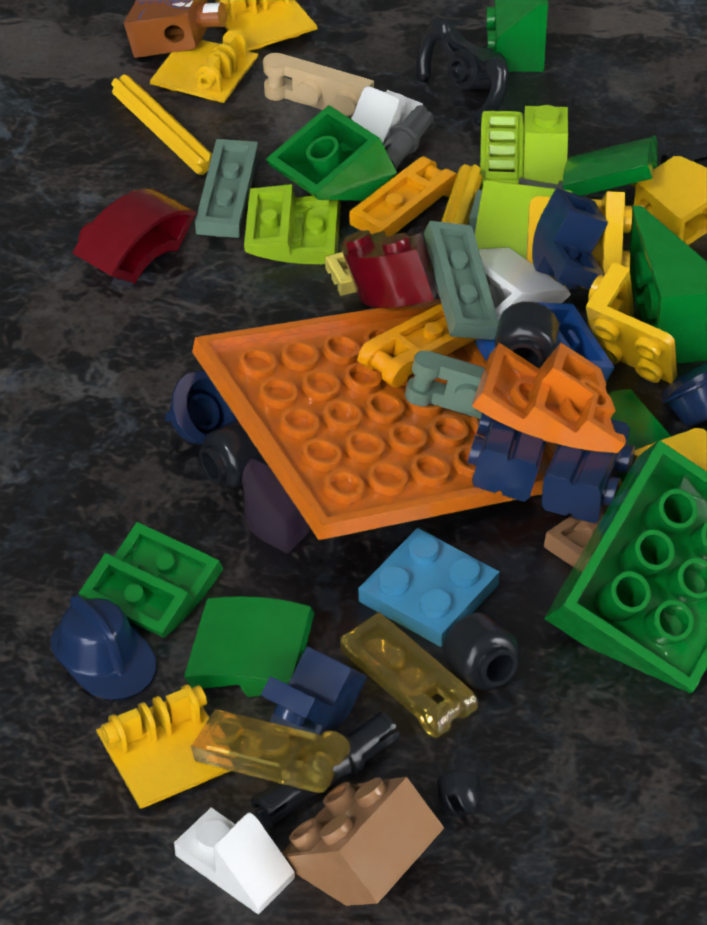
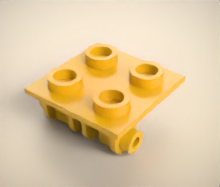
M215 0L216 3L222 2L225 5L227 12L225 28L228 31L240 29L245 33L247 51L261 49L267 45L317 30V25L295 0Z
M229 30L223 36V44L201 40L199 46L192 50L171 52L151 78L150 84L167 88L171 91H179L207 100L225 103L258 58V53L247 51L246 35L242 30Z
M186 684L181 687V690L167 695L164 702L161 697H154L152 699L153 706L150 708L145 702L138 704V710L135 708L118 716L112 714L108 717L109 722L102 724L101 728L96 729L100 740L140 809L239 768L238 763L203 706L207 705V699L200 685L191 688L190 685Z

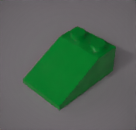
M632 206V224L628 251H630L629 269L632 295L639 319L670 334L674 338L676 364L707 361V261L644 207Z

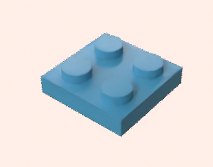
M417 528L359 587V602L442 647L449 630L455 623L465 616L473 614L499 585L500 572Z

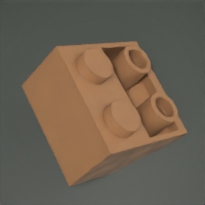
M407 777L387 780L374 778L366 783L352 785L349 782H345L335 787L326 795L323 800L325 807L315 818L303 822L291 833L289 837L291 843L282 852V855L290 864L295 874L345 906L378 904L440 834L444 827Z

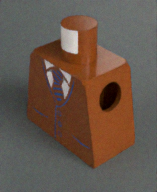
M136 0L124 21V27L134 58L192 50L198 47L207 28L224 27L226 25L227 12L224 3H208L207 0Z

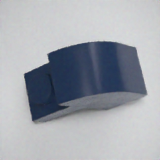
M556 188L541 214L535 230L532 245V259L535 270L555 277L559 283L571 289H578L579 286L590 289L598 275H605L591 254L608 225V221L594 200Z
M307 646L289 683L286 684L270 676L261 693V696L277 704L269 723L314 746L322 745L331 738L347 718L368 676Z

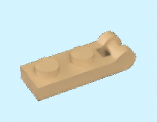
M270 53L263 59V70L268 76V79L264 82V93L267 99L273 101L288 99L321 110L330 105L352 119L363 89L366 86L374 88V80L285 54Z

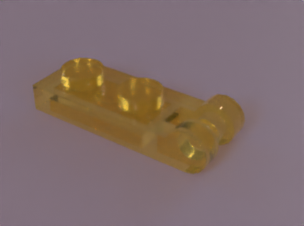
M380 612L341 637V652L416 716L423 729L431 737L438 738L451 728L452 720L456 717L465 718L478 708V701L474 693L462 681ZM438 693L445 700L437 704L431 697Z
M215 709L191 745L194 761L321 793L326 791L334 778L333 767L342 764L349 753L350 744L343 735L335 731L328 730L319 735Z

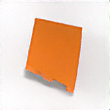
M561 342L540 368L500 343L489 355L472 403L473 408L519 432L551 443L571 448L619 453L625 446V436L615 432L611 417L616 410L611 397L606 392V382L601 368Z

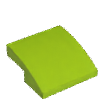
M484 180L475 229L478 249L509 247L526 259L530 201L536 196L551 197L555 189Z
M293 184L250 188L244 240L245 252L286 263L325 264L326 256L338 253L341 214L340 200H318L314 196L295 197Z

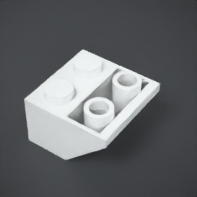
M509 247L479 249L498 321L503 311L512 304L522 301L563 303L571 295L566 287L549 275L537 272L532 263Z

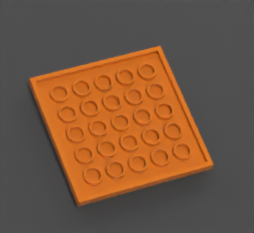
M440 298L403 307L375 308L195 337L192 353L318 540L516 500L503 496L500 490L493 493L473 485L472 479L476 466L467 464L480 418L433 404L427 406L411 404L405 398V390L409 379L414 377L413 373L403 385L394 388L382 379L380 371L377 369L369 370L357 360L360 349L367 341L440 304ZM475 341L446 355L481 367L486 365V360L475 344ZM440 378L434 379V381L447 384L448 382L447 380ZM546 441L530 497L541 495L543 492L544 476L558 447L555 443Z

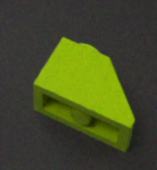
M551 105L525 106L524 179L558 184L559 180L563 181L564 168L567 162L568 107H554Z

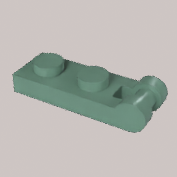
M431 351L417 352L412 364L414 377L407 382L405 398L411 404L417 406L433 404L481 419L482 412L473 408L472 403L485 367ZM440 378L447 380L448 382L447 384L434 381V379Z

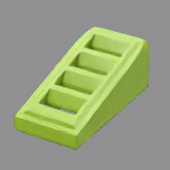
M484 111L482 113L480 174L483 179L480 190L483 188L484 180L518 184L520 177H523L524 115L522 112ZM489 169H492V170H514V172L489 171Z

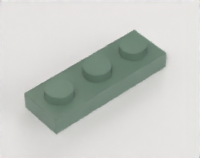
M216 139L195 220L196 235L240 237L250 188L252 187L259 157L258 142Z
M429 221L424 237L450 336L494 340L497 332L498 318L472 225Z

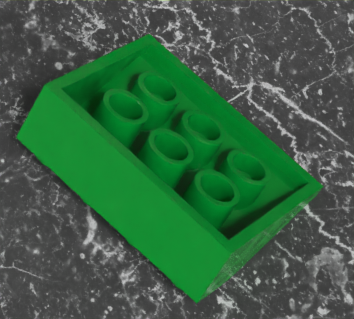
M658 440L637 457L544 619L584 646L688 693L694 692L707 668V471Z

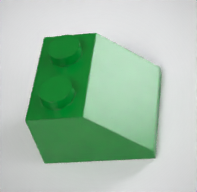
M494 0V6L486 7L487 48L490 47L493 51L500 52L505 57L509 72H544L548 0Z
M330 105L324 108L266 158L267 163L272 168L318 200L364 201L397 174L380 138Z

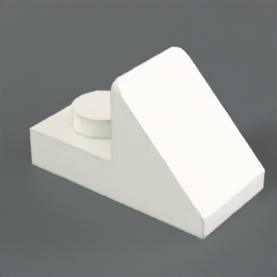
M366 86L361 93L351 120L379 137L382 144H384L390 136V129L395 125H401L416 106H423V103L389 90L383 92Z
M210 808L174 842L175 856L258 915L295 879V872L256 816L250 812L234 824L216 810Z

